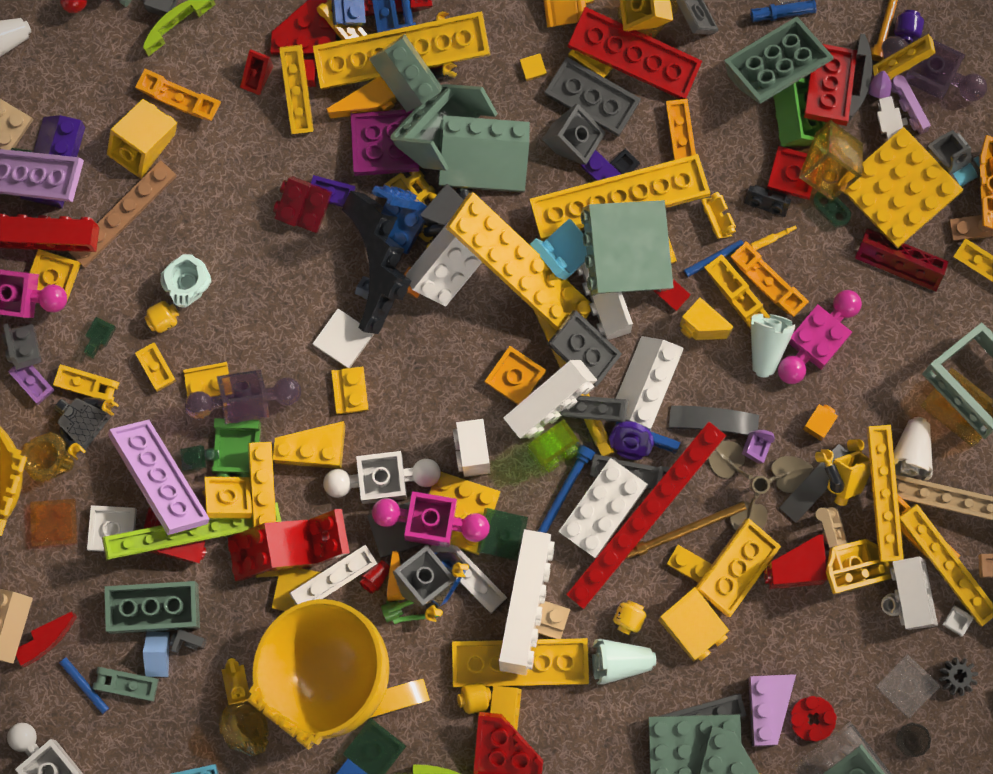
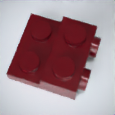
M294 176L284 180L280 188V192L283 193L281 201L277 200L273 208V212L276 213L274 219L294 227L299 226L318 233L333 192Z

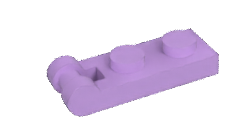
M902 75L895 76L891 91L899 95L901 99L899 100L900 106L904 112H908L911 127L913 130H917L920 135L927 132L931 125L906 78Z

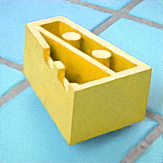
M344 421L276 437L273 461L275 464L341 469L346 426Z

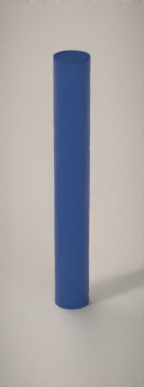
M739 240L684 269V273L688 278L703 270L706 265L721 254L724 257L733 254L744 244L743 241Z
M67 657L60 661V665L102 714L108 711L109 707Z

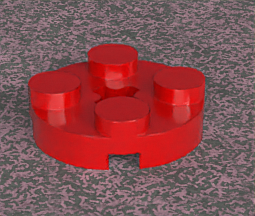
M809 696L799 700L794 705L790 721L794 733L799 738L805 741L817 742L831 735L836 725L837 716L834 708L827 700L821 697ZM809 713L811 715L815 713L818 715V725L815 723L810 725L808 723L809 718L807 716Z

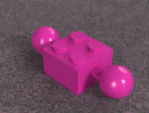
M0 269L1 315L34 318L36 303H40L41 307L48 312H59L66 306L67 294L61 286L55 284L47 285L42 290H37L39 274Z
M852 290L839 292L834 298V310L831 314L817 304L795 330L788 344L795 348L798 353L796 356L784 358L778 366V375L783 382L797 384L802 381L806 375L805 364L808 361H811L822 370L846 342L852 331L844 326L841 321L844 318L854 317L859 313L862 302L856 292Z
M412 491L409 510L401 509L397 502L389 498L377 501L372 509L374 521L382 527H391L397 522L406 523L405 541L449 548L452 531L462 532L463 536L471 542H479L487 537L490 530L488 520L481 514L472 513L464 519L455 518L457 499Z

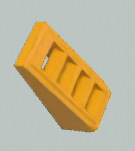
M392 551L387 587L388 602L405 599L400 593L393 571L401 565L397 551Z

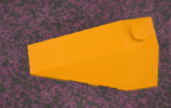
M985 135L979 156L982 226L993 229V137Z

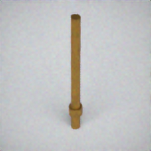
M743 501L649 541H640L626 559L638 554L640 556L647 554L648 550L747 510Z

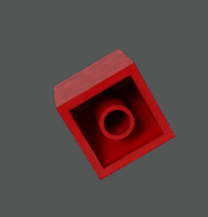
M151 507L148 509L143 529L161 526ZM206 540L149 551V553L194 564L200 563V560H203L206 554V547H204Z
M823 534L817 535L773 560L767 566L766 570H764V582L769 584V589L822 585L828 580Z

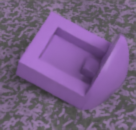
M885 71L879 72L875 77L874 75L871 76L868 91L870 95L877 98L890 96L892 79L890 80Z
M767 430L750 432L742 454L758 464L764 463L770 444L775 440L774 434Z

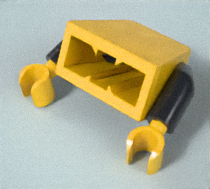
M861 439L848 440V450L856 452L834 459L833 464L831 462L833 460V452L831 450L821 449V452L815 453L816 461L824 462L826 465L824 469L829 478L827 488L836 494L834 502L840 506H846L849 498L863 492L871 474L870 459L865 453H862L864 442Z

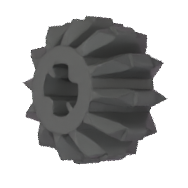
M954 657L952 663L950 661L944 662L946 668H940L939 672L945 674V676L939 678V681L947 682L942 688L946 690L951 687L950 695H955L956 691H958L959 696H963L965 693L964 689L970 693L973 691L970 684L977 685L978 683L972 679V677L978 675V672L971 673L970 670L974 667V664L971 663L966 666V658H963L959 663L958 658ZM957 671H960L959 674H963V679H960V683L958 679H954Z

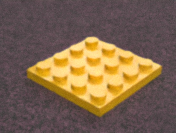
M904 127L838 183V187L897 249L964 190Z

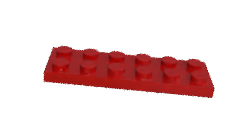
M584 7L567 45L570 49L679 99L687 98L702 63V60L637 30L624 31L622 23L587 7Z

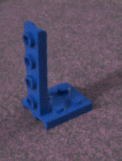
M387 185L383 187L375 186L372 194L388 198L384 208L398 217L388 237L404 248L403 253L408 254L425 224L420 214L426 209L427 205L416 199L417 195L409 190L389 187Z

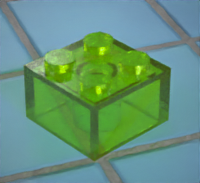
M563 419L527 444V452L542 473L546 470L550 473L560 466L558 463L562 459L566 458V460H569L577 454L580 441Z

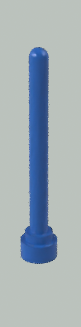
M581 444L576 451L577 460L537 532H548L584 464L592 461L595 454L593 450Z

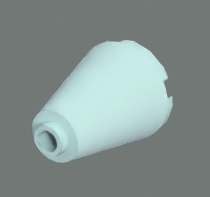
M755 314L751 317L752 370L756 372L757 376L767 378L775 373L795 330V324L792 325L791 320L770 314V318H763V314Z
M596 639L593 643V648H597L596 654H592L594 678L599 679L598 685L651 671L653 666L656 665V654L650 648L604 639Z

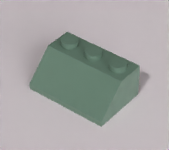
M405 34L369 58L406 112L423 105L442 90V86Z

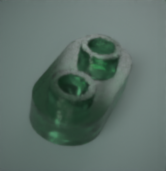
M821 189L816 192L813 198L814 207L833 226L838 228L846 226L851 219L850 209L831 190ZM826 198L828 200V203L826 205L821 204L820 199ZM838 213L842 214L843 219L837 220L835 215Z

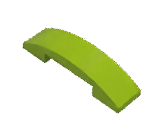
M187 0L166 13L155 24L145 40L143 48L148 57L165 44L162 36L192 12H195L198 17L202 16L216 5L215 1Z

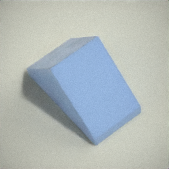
M147 632L143 648L145 676L168 677L170 632Z

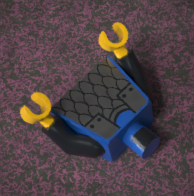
M435 552V555L454 576L456 581L433 601L425 605L427 608L425 618L429 621L436 622L435 615L441 616L443 614L441 609H437L438 606L440 607L448 602L469 568V565L463 564L454 552Z

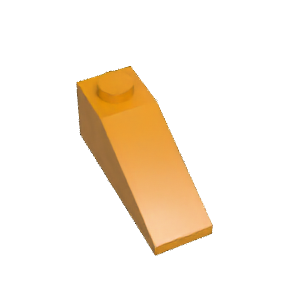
M380 77L328 107L327 113L330 118L351 116V113L389 111L395 106L396 96L383 78Z

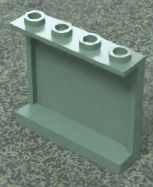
M665 200L589 204L582 208L583 211H581L580 217L585 230L583 244L587 250L585 266L589 270L587 287L591 291V296L619 292L667 291L674 288Z

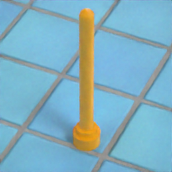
M889 0L877 44L870 49L872 60L880 62L887 56L888 52L886 51L885 44L898 0Z

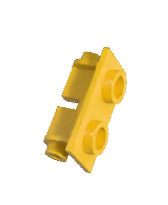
M716 192L711 195V198L701 199L704 212L709 218L717 239L731 237V234L736 232V225L730 213L725 215L722 213L728 209L723 195Z
M228 659L225 664L226 669H222L228 705L248 701L250 693L244 665L239 666L235 659Z

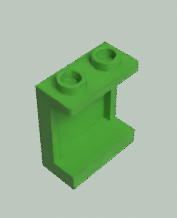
M214 418V428L216 430L213 474H217V477H230V475L250 477L248 443L260 442V421Z

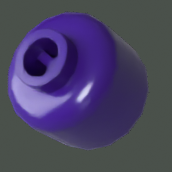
M905 10L896 18L894 34L900 38L902 43L911 44L913 41L921 38L924 19L915 10Z

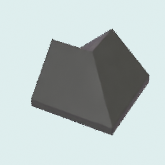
M428 545L393 571L402 597L421 607L433 601L456 581Z

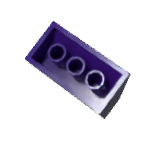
M61 115L43 117L33 153L77 157L85 131L83 122L79 119ZM20 197L24 200L63 208L64 201Z

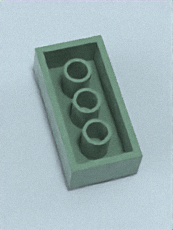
M195 581L105 586L106 632L118 634L200 629L199 584Z

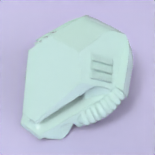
M183 254L164 269L161 273L160 282L162 288L170 293L175 305L187 307L199 299L203 292L207 290L211 283V276L201 260L193 255Z

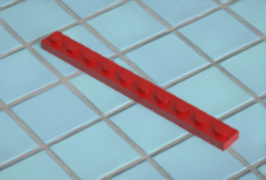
M711 422L705 425L566 594L569 598L585 609L725 439L726 435Z

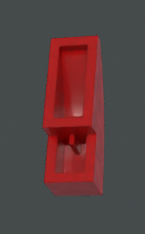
M71 611L30 631L34 640L18 647L16 653L20 666L27 667L51 651L70 630L77 618L76 614Z

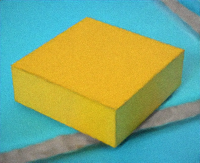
M541 54L520 59L526 81L547 75Z

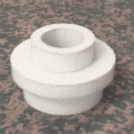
M890 593L882 599L881 607L886 614L890 616L899 615L902 608L901 603L896 601L895 593Z

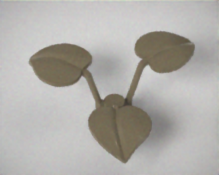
M722 441L708 458L712 470L718 476L726 479L731 478L735 471L750 480V489L755 493L751 503L744 501L747 510L730 516V522L735 531H737L743 521L749 518L758 527L763 529L768 515L765 506L755 504L759 494L766 493L770 488V483L776 480V485L781 491L793 493L810 475L813 466L801 458L783 456L775 460L771 466L775 476L769 479L764 476L753 477L738 468L745 462V455L742 454L743 448L735 442Z

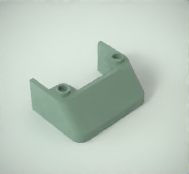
M442 84V90L439 94L415 108L392 133L391 139L393 143L422 168L447 171L449 167L438 150L439 130L443 115L479 118L480 115L496 117L498 113L483 87Z

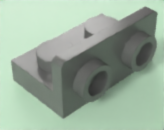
M8 323L3 325L5 333H2V338L5 346H8L5 354L8 362H13L16 370L42 362L33 324L11 330Z

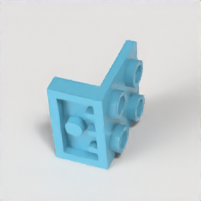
M571 219L562 224L544 242L536 238L530 243L551 271L563 280L570 277L585 263L587 250L583 244V233Z

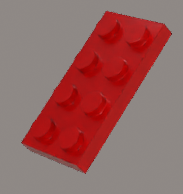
M822 44L834 59L809 74L804 118L847 126L857 50Z

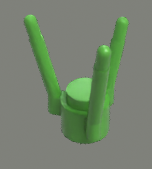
M387 600V604L381 606L387 623L393 621L394 624L404 621L426 619L425 614L400 617L403 614L402 608L413 604L410 600L403 603L397 601L388 602Z

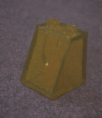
M830 120L816 132L799 178L833 201L862 176L863 143Z

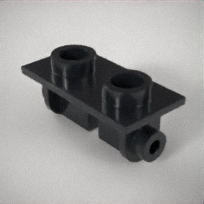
M750 185L744 204L771 212L774 215L786 216L791 202L788 195L773 191L771 197L768 196V189L757 185Z

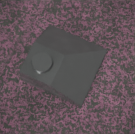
M577 103L552 123L542 140L557 155L586 165L606 132Z

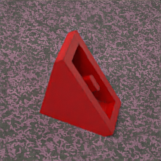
M252 49L249 50L240 88L260 96L273 68L269 56Z

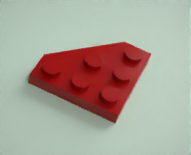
M307 0L272 31L271 54L280 55V47L302 45L303 55L314 56L313 46L335 42L337 33L326 19L317 12V7L322 3L325 4L327 0Z
M479 712L473 774H542L543 759L502 714Z

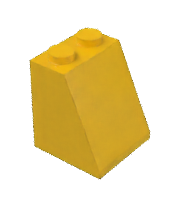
M142 99L110 130L107 156L141 179L174 137L177 122L171 116L157 109L155 105Z
M695 587L660 616L658 620L693 662L696 659L702 661L711 653L708 650L711 646L716 644L718 647L728 638L725 635L729 631Z

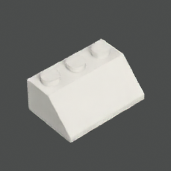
M919 556L893 561L894 567L890 568L892 580L897 582L898 589L895 590V598L897 603H901L902 612H899L901 625H905V628L908 630L938 626L925 559Z

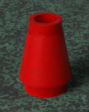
M381 560L361 576L360 585L371 594L379 591L390 571V566Z

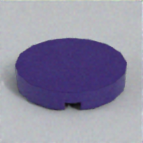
M625 421L618 423L613 427L609 437L612 449L615 448L617 454L631 460L643 459V456H648L654 445L651 432L636 422Z

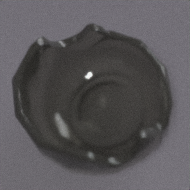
M910 722L904 724L898 730L896 745L904 755L919 757L924 755L930 748L931 735L922 724Z

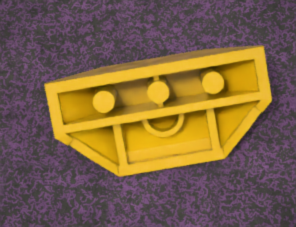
M863 539L830 548L826 574L832 593L836 595L892 579L890 568L894 566L893 561L879 562L878 545Z

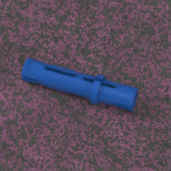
M808 0L783 5L769 4L768 7L750 9L752 23L764 20L776 21L783 17L816 13L815 0Z

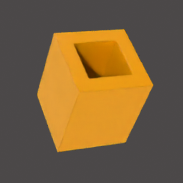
M819 404L803 430L822 441L838 415L834 414L835 410L830 406Z

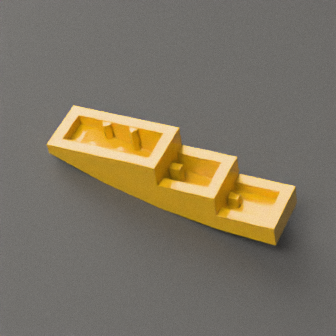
M722 254L704 267L719 290L750 329L751 317L753 315L763 314V318H770L769 314L763 309V304L750 291L749 285Z

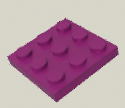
M393 110L351 113L354 176L419 172V165L397 148L391 139L392 133L413 110L409 112Z

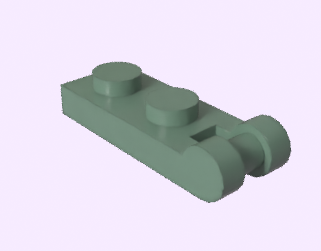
M97 667L96 674L98 676L96 683H93L92 689L154 702L159 679ZM107 676L112 677L110 685H105Z

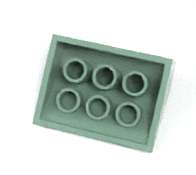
M795 17L724 61L728 77L739 90L761 104L834 58L798 17Z
M443 115L439 130V152L449 168L447 171L439 170L438 186L444 187L448 184L450 187L525 192L530 122Z

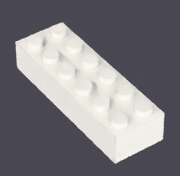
M524 529L499 659L500 671L527 676V670H532L534 651H531L532 647L536 648L538 640V629L535 628L536 625L540 626L542 619V607L539 606L545 603L547 585H544V582L549 581L551 565L548 563V560L552 561L555 542L551 541V534Z

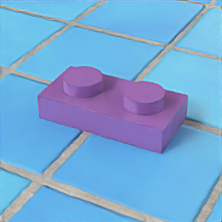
M33 365L18 370L14 366L8 371L38 405L55 391Z

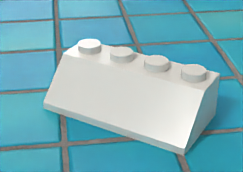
M585 263L577 269L578 275H583L585 283H582L583 290L586 296L590 295L592 303L589 305L592 315H597L599 323L596 324L598 331L607 340L631 333L633 323L622 292L591 296V291L587 287L589 270L586 268Z
M641 336L616 399L628 401L625 421L639 423L651 431L682 355L683 347L662 339Z

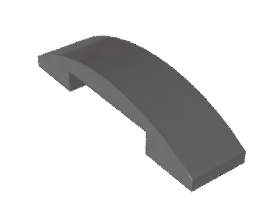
M860 34L857 40L856 61H861L863 64L858 96H851L848 122L852 120L860 109L871 82L872 55L865 34Z
M671 406L669 428L702 430L708 422H711L722 432L748 436L750 432L758 430L759 415L712 407Z
M838 444L832 450L833 460L831 462L833 464L834 459L850 453ZM821 462L780 506V509L795 523L828 489L829 478L824 469L826 467L824 462Z
M594 454L590 476L597 478L607 462L612 458L649 484L646 489L653 490L670 468L627 462L613 457Z

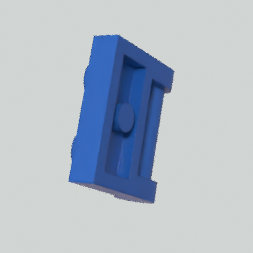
M372 0L378 33L416 25V22H413L410 0H401L405 24L400 25L398 23L395 0Z

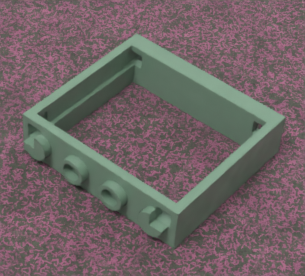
M981 322L934 360L922 375L986 439L993 433V418L942 366V364L973 339L993 358V333Z

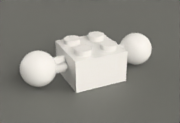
M401 451L356 456L358 474L349 475L341 469L331 470L324 477L323 486L327 494L336 498L345 496L351 488L360 487L362 504L376 503L384 498L403 500L407 499L405 482L415 481L422 487L433 486L440 478V468L431 459H421L415 463L413 468L404 469Z
M17 723L8 731L7 741L9 746L15 751L25 752L29 757L15 769L18 774H83L56 740L50 739L39 748L36 744V731L31 725Z

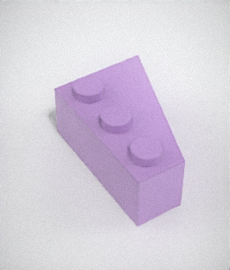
M796 674L750 676L748 678L752 747L778 745Z

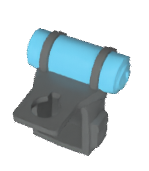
M952 130L927 146V152L961 187L980 177L979 156L974 158L971 155V147L959 133H955Z

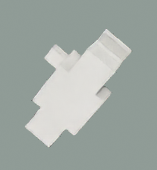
M892 96L880 98L878 103L879 112H877L881 135H887L886 141L904 125H908L907 118L901 119L899 108H894Z

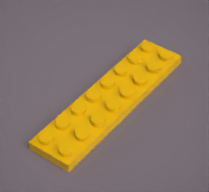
M481 11L313 46L320 88L323 90L380 78L381 75L369 58L404 34L428 68L444 65L449 62L455 63L489 56L490 50L483 13Z
M695 154L531 198L530 204L540 239L545 241L568 219H571L581 231L584 230V224H582L580 216L581 211H583L582 208L589 204L665 200V208L709 197L710 190L699 155Z
M474 192L466 196L445 228L556 331L574 310L586 319L591 312L589 305L591 302L567 280L557 277L542 260L540 254Z

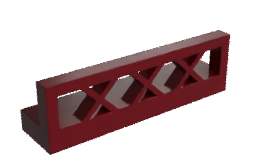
M868 228L866 229L855 259L937 292L949 261L905 243L898 250L892 249L891 247H896L883 234ZM868 237L877 240L878 242L872 241L868 239Z

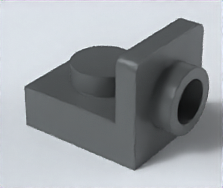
M179 629L178 633L173 634L170 646H172L171 651L178 653L184 641L185 647L197 651L198 647L204 649L207 640Z

